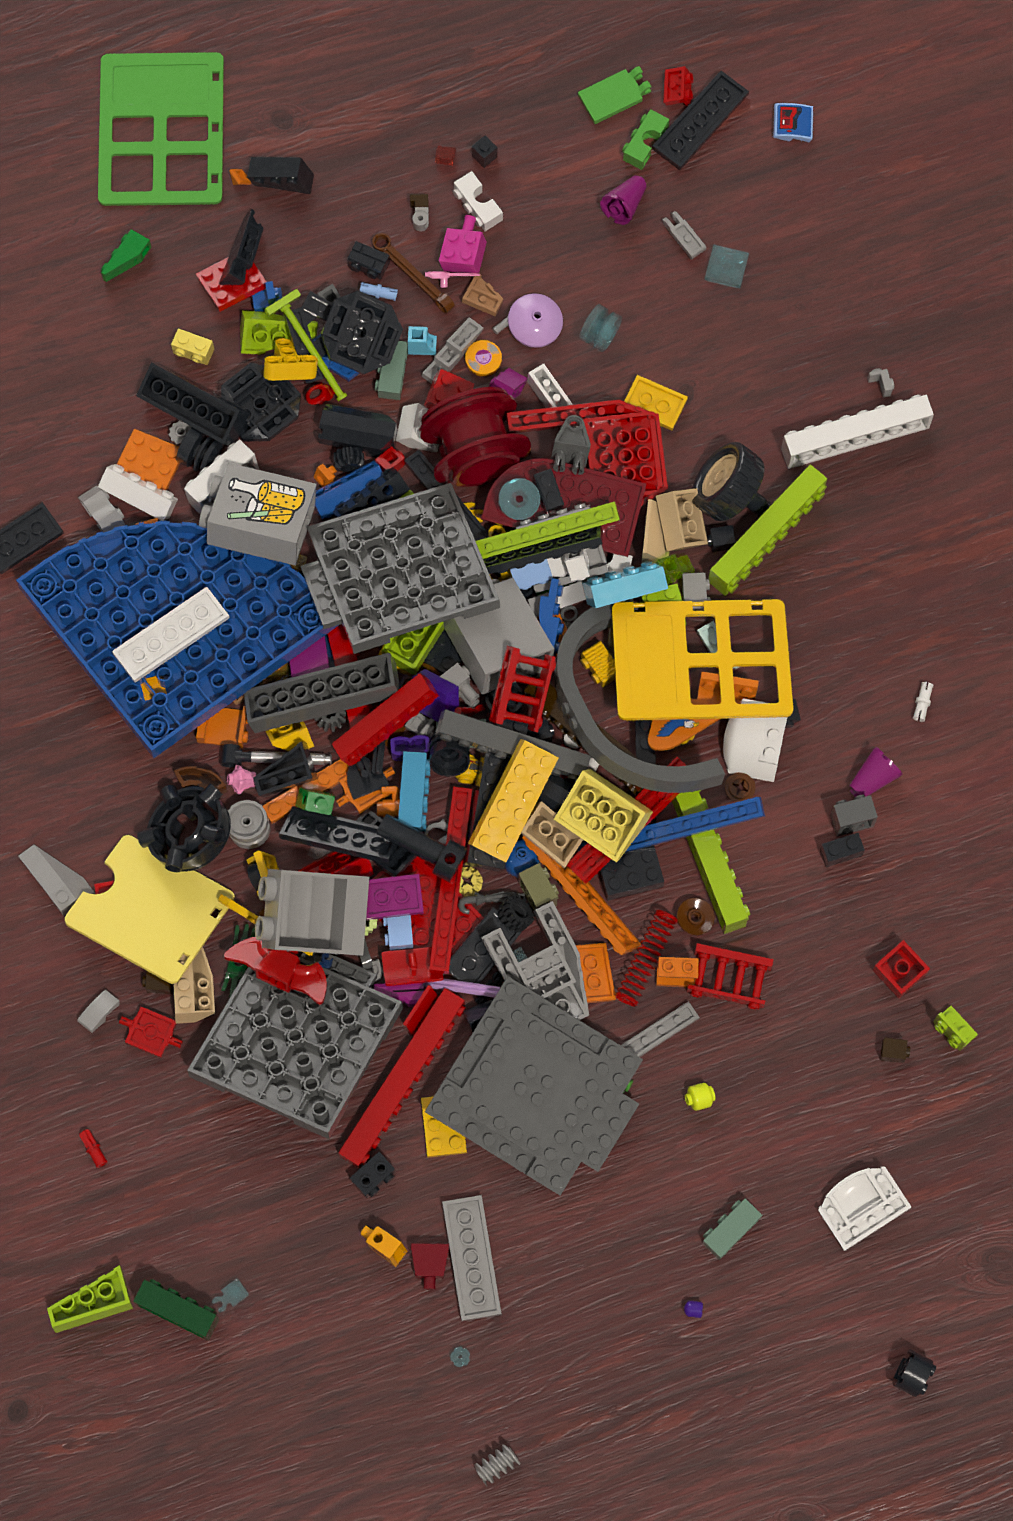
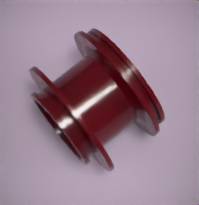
M482 387L467 390L442 400L422 416L419 429L421 439L430 444H443L447 455L438 462L433 470L434 477L438 482L443 484L451 483L459 487H472L489 483L498 479L507 469L519 463L531 449L529 438L522 434H507L503 423L507 420L506 414L514 412L517 404L514 397L509 395L505 389Z

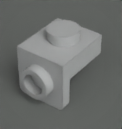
M880 368L872 370L868 375V383L879 381L883 398L891 396L892 389H894V381L892 378H889L888 370Z
M419 713L406 723L405 728L415 735L430 737L431 733L435 730V723L432 718L429 720Z

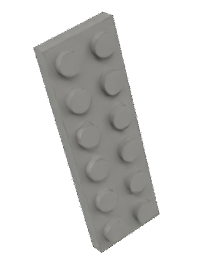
M482 1195L442 1202L461 1320L467 1321L501 1315Z

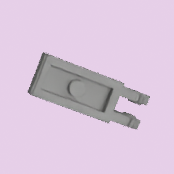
M676 211L671 213V216L677 225L674 226L666 217L662 219L664 226L670 231L669 233L691 260L706 250V245Z

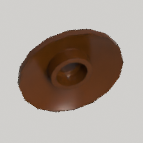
M687 899L681 903L677 910L678 924L688 934L695 936L703 935L714 925V911L710 904L703 899ZM691 916H695L697 921H693Z

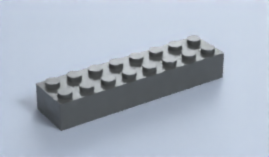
M386 653L251 688L244 693L248 724L254 733H259L387 700L400 689L396 662L391 653Z

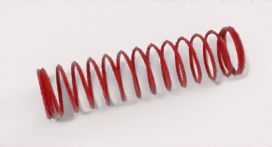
M656 910L653 915L656 920H651L652 926L647 927L649 933L644 934L646 940L640 942L643 947L637 948L639 953L634 954L636 960L631 961L633 967H628L627 969L630 974L624 975L626 980L621 981L623 987H619L618 992L615 993V997L627 1005L636 1007L639 1002L622 993L619 989L628 990L639 997L642 995L627 988L623 982L631 983L642 990H645V988L631 982L626 975L634 976L638 980L648 983L646 979L634 975L629 969H636L647 976H652L649 972L637 968L633 962H639L645 967L655 970L650 964L640 961L636 955L644 956L648 960L658 963L656 959L641 953L639 948L646 949L657 956H662L659 952L644 946L642 942H649L657 948L665 949L662 945L648 940L646 935H652L656 939L668 943L663 937L651 933L649 928H654L667 936H671L669 932L655 927L652 922H659L669 929H675L670 924H677L678 922L675 916L663 910Z

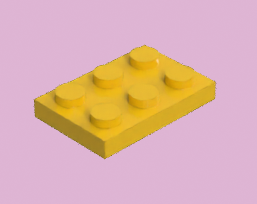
M637 375L624 402L658 413L660 426L673 431L688 397Z
M433 1097L421 1098L427 1158L467 1153L466 1140L463 1135L425 1113Z

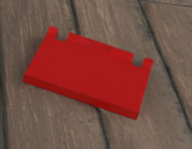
M430 985L426 987L403 1023L411 1036L415 1035V1030L419 1029L433 1007L434 1001H437L439 998Z

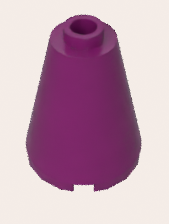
M634 175L605 194L600 202L604 214L608 218L610 216L614 218V222L617 224H628L632 220L647 185L644 178Z
M878 747L872 750L849 785L852 788L850 792L855 797L859 795L867 797L902 775L899 768L883 755L884 753Z

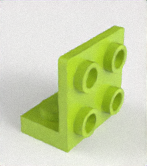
M952 1006L943 1013L940 1012L933 1021L935 1029L940 1034L944 1033L948 1038V1043L959 1051L978 1035Z

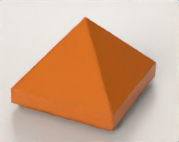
M242 169L229 170L233 185L251 184V181Z

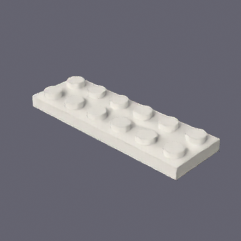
M206 587L114 649L112 653L135 683L228 620L229 615Z

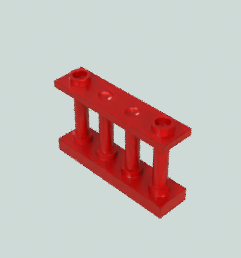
M507 645L489 721L502 725L505 719L529 724L528 730L538 732L543 721L542 713L551 675L556 667V657L545 654V658L542 660L521 655L519 648ZM520 662L542 667L540 679L516 674L517 664ZM516 681L538 686L535 698L512 693V683ZM512 700L533 705L531 716L508 712L506 709L508 702Z
M697 943L694 955H697L699 958L698 979H695L694 986L688 984L687 992L691 993V996L697 998L707 996L748 1005V1008L754 1010L764 1008L765 1000H760L764 974L767 970L771 971L774 959ZM710 958L716 959L719 963L713 990L702 987L707 960ZM729 962L735 963L738 967L733 994L721 991L726 964H729ZM748 966L756 968L755 970L757 971L752 998L740 995L745 969Z

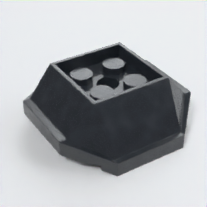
M357 290L333 301L322 329L321 337L329 360L358 373L366 374L390 364L403 327L392 305ZM357 328L363 331L362 338L356 335Z
M249 363L223 383L221 387L222 398L250 412L239 435L243 442L270 441L299 417L301 393L289 380L273 381L265 379L263 377L264 365ZM258 404H265L263 408L256 407Z

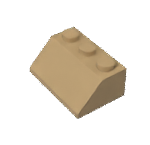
M648 499L642 563L652 561V563H657V565L664 568L665 561L669 560V551L666 550L657 502Z
M542 801L535 804L521 834L561 867L565 868L583 839L555 821L554 818L557 814Z

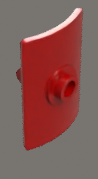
M432 947L383 951L381 956L385 985L397 986L443 981V973L429 972Z

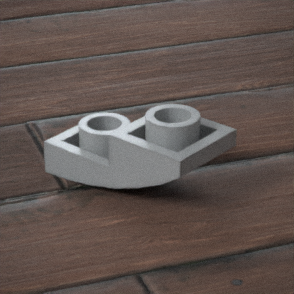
M104 990L78 1018V1022L92 1033L106 1021V1016L119 1006L120 1001Z

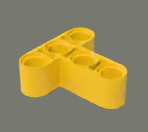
M286 338L276 339L274 356L265 358L263 377L273 381L314 379L317 376L318 358L313 355H297L291 340Z

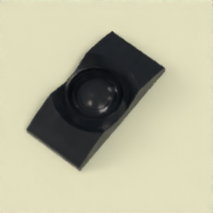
M367 808L356 821L380 826L383 819ZM398 846L389 864L373 862L384 872L397 877L417 856Z

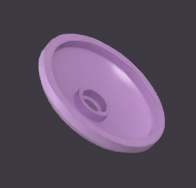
M527 294L517 299L511 306L508 314V326L514 338L523 345L534 348L544 347L554 342L559 336L563 326V316L558 305L549 297L541 294ZM538 314L540 315V318L537 319L534 317V315Z

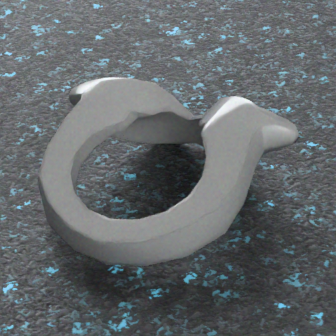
M442 819L439 823L429 825L424 834L428 835L429 831L433 828L448 831V824ZM447 835L438 841L446 845Z

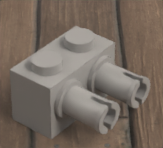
M456 663L440 677L458 686L459 697L469 707L474 708L480 702L478 700L479 694L470 686V672L468 669Z

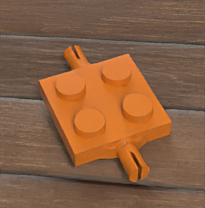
M392 767L383 771L386 778L395 774ZM347 776L339 780L345 795L335 801L339 807L350 802L360 814L367 808L375 805L377 801H381L391 794H382V789L353 800Z

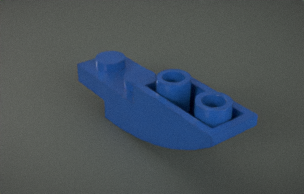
M552 578L549 596H541L539 620L541 627L554 647L553 656L555 657L560 646V642H558L559 635H562L564 630V624H562L561 619L555 617V615L559 614L560 604L557 603L559 596L562 597L563 585H561L559 579Z

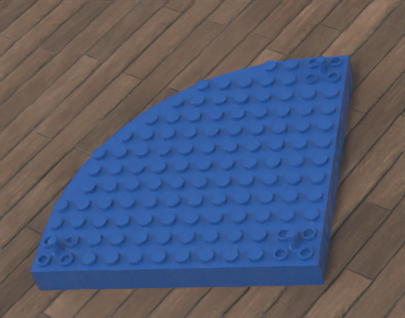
M157 521L150 524L142 522L133 526L114 527L113 530L96 533V535L87 539L79 540L78 543L72 546H66L16 580L22 593L153 758L157 757L337 627L323 629L305 578L295 571L290 564L208 545L207 528L199 527L196 523L190 522L170 523V521ZM207 587L228 613L229 619L134 683L112 651ZM157 676L159 685L166 688L167 694L162 692L155 693L146 679ZM141 684L151 693L152 699L145 701Z

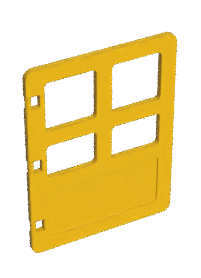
M781 600L617 602L612 606L617 711L620 719L778 718L792 715L793 699L785 605ZM751 605H762L763 610H752ZM704 606V611H693V607ZM645 607V612H634V608ZM769 615L772 617L773 652L734 653L731 651L730 616ZM712 616L715 618L716 653H688L685 627L686 617ZM774 666L776 668L779 702L737 704L734 695L732 668ZM689 668H718L720 704L693 705L691 703Z

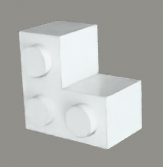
M586 549L576 554H564L557 559H547L552 577H564L569 573L571 581H580L590 576L589 558Z

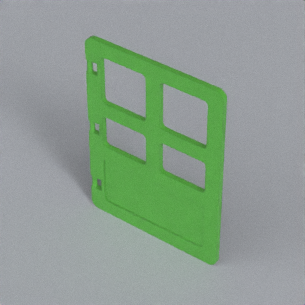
M220 53L105 54L102 56L98 200L100 204L104 206L218 204L222 201L224 59ZM213 73H219V81H213ZM169 117H207L208 139L206 141H167V119ZM114 118H154L153 141H112ZM212 124H218V132H212ZM207 155V190L167 191V156ZM113 156H153L152 191L113 192L111 190ZM212 175H218V183H212Z

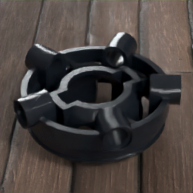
M211 783L206 788L191 786L177 790L174 785L163 787L160 791L163 801L153 812L147 829L137 833L138 842L142 848L148 847L151 854L165 865V869L178 873L200 869L212 862L221 853L229 838L231 829L230 815L223 802L219 799L223 794ZM202 802L207 803L219 814L218 819L215 818L209 809L202 806ZM181 814H185L191 821L198 819V825L194 833L185 838L184 845L179 846V838L185 827L177 818ZM201 843H205L206 845L199 850L198 846ZM167 845H168V847L170 848V850L168 851V855H167V858H166V856H165V854H164V851H167Z

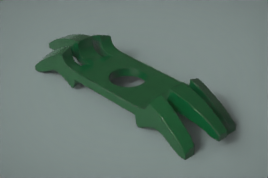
M249 924L245 925L241 941L248 939ZM239 925L235 927L233 946L239 943ZM254 928L252 930L251 938L255 937ZM229 961L221 991H226L230 978H232L229 995L231 997L238 985V979L241 980L248 966L245 964L236 966L234 961Z

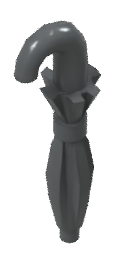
M474 892V896L461 898L458 907L462 913L469 914V909L464 907L465 904L474 903L478 906L484 902L491 901L502 903L512 895H519L521 898H525V893L498 892L484 896Z

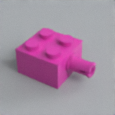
M465 216L461 230L447 228L439 258L443 271L479 273L487 242L482 232L473 231L476 222L474 216Z

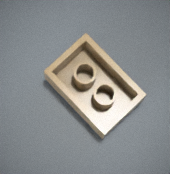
M697 488L672 491L656 496L667 551L688 549L708 544L702 511L692 501L698 494Z

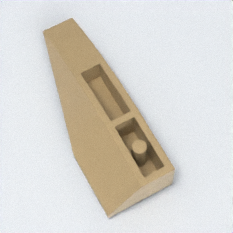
M203 947L181 979L174 983L176 1024L194 1023L215 1013L213 975ZM183 954L178 962L184 965L188 957Z

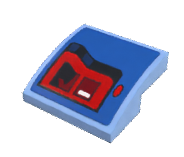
M776 103L774 105L773 138L785 141L797 139L810 142L812 140L813 106L795 103Z

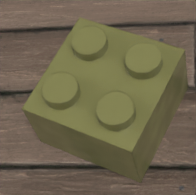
M540 863L520 872L518 883L534 911L552 901L557 906V899H559V892L555 884H550V875L545 867H541Z

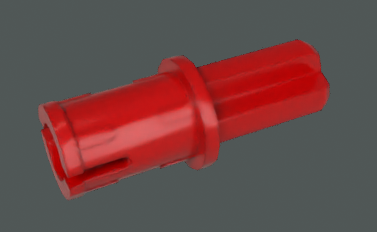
M89 1129L82 1131L79 1136L87 1149L86 1153L90 1154L96 1168L107 1164L108 1161L99 1148L101 1145L97 1144Z

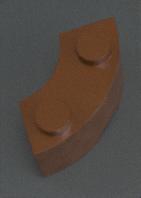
M188 766L174 771L181 788L191 786L206 788L211 783L222 794L228 792L223 780L210 770L197 768V766Z

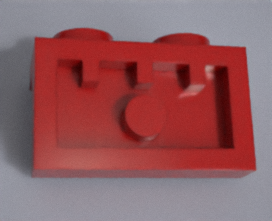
M685 66L665 70L664 103L666 106L684 103L688 107L693 99L691 86L694 79L693 74Z

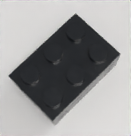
M654 845L625 852L618 862L611 859L599 871L607 901L663 888L664 879Z

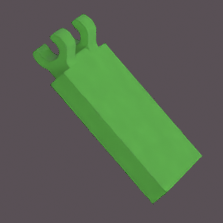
M640 66L634 68L630 73L625 69L578 92V97L594 124L642 102V96L651 92V85L648 81L643 82L640 86L636 82V80L643 77V71Z

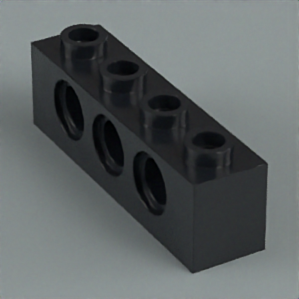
M392 467L385 470L376 480L370 481L364 489L355 492L349 500L340 503L333 513L338 518L351 514L356 507L360 511L400 498L410 488L399 472ZM389 485L387 490L382 491L384 486ZM374 496L372 501L367 502L369 497Z

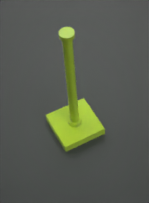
M298 289L265 308V313L268 317L279 310L285 313L309 353L318 358L317 365L338 397L336 399L339 402L347 394L343 393L290 309V303L301 296Z

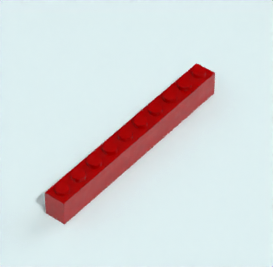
M444 988L339 1151L341 1158L359 1169L361 1165L364 1166L371 1157L369 1155L372 1148L376 1149L382 1140L379 1137L383 1131L386 1133L392 1125V1122H390L392 1117L400 1113L403 1107L401 1105L404 1098L408 1099L413 1092L411 1087L415 1082L418 1083L424 1075L422 1072L424 1067L432 1063L435 1057L433 1053L436 1049L440 1050L445 1042L443 1039L445 1034L451 1033L455 1026L454 1020L457 1016L461 1017L464 1013L463 1011L466 1009L464 999Z

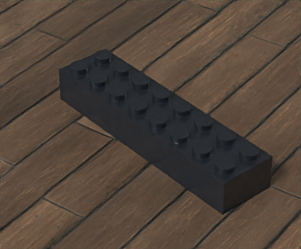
M490 713L487 714L486 723L527 735L529 724L508 719L503 721V725L489 721ZM489 751L488 753L481 752L465 844L468 850L464 856L463 865L497 872L505 870L506 862L469 845L468 842L511 758H498L495 756V753Z

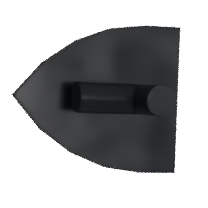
M365 756L348 768L347 782L353 800L380 790L382 787L389 786L383 771L381 775L375 776L371 774L372 760Z

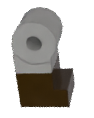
M410 194V208H415L412 218L413 227L417 231H425L429 225L428 194Z

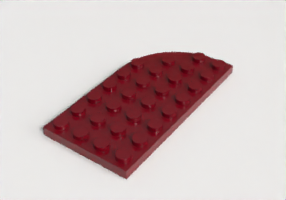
M538 458L511 466L492 485L485 502L481 520L514 529L520 525L522 520L531 519V521L538 520L540 515L548 513L549 516L556 514L557 510L567 508V511L573 510L575 505L581 503L594 508L615 502L620 520L601 525L603 530L602 546L604 552L628 558L646 488L645 483L584 468L582 475H578L579 469H577V474L575 475L572 472L573 465L568 463L565 464V471L559 472L560 466H558V472L553 469L554 460ZM552 469L564 506L545 512L533 475Z

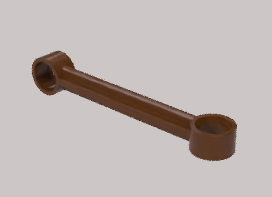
M378 233L373 237V248L389 254L390 259L435 301V304L443 313L447 314L455 307L453 300L446 293H441L391 245L390 237L387 234ZM382 239L388 242V245L384 248H379L375 245L378 240Z

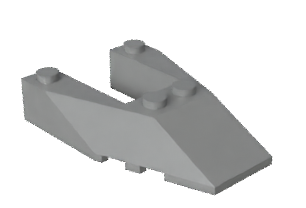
M553 901L533 911L551 946L518 963L501 928L481 938L504 981L509 976L578 1020L589 1016L580 953Z

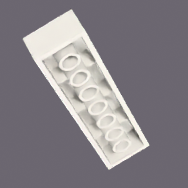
M915 395L909 400H897L892 405H880L874 410H863L854 416L845 415L833 422L828 420L819 426L814 427V425H811L798 432L795 430L790 431L784 435L781 451L787 468L791 469L929 429L934 414L927 395Z

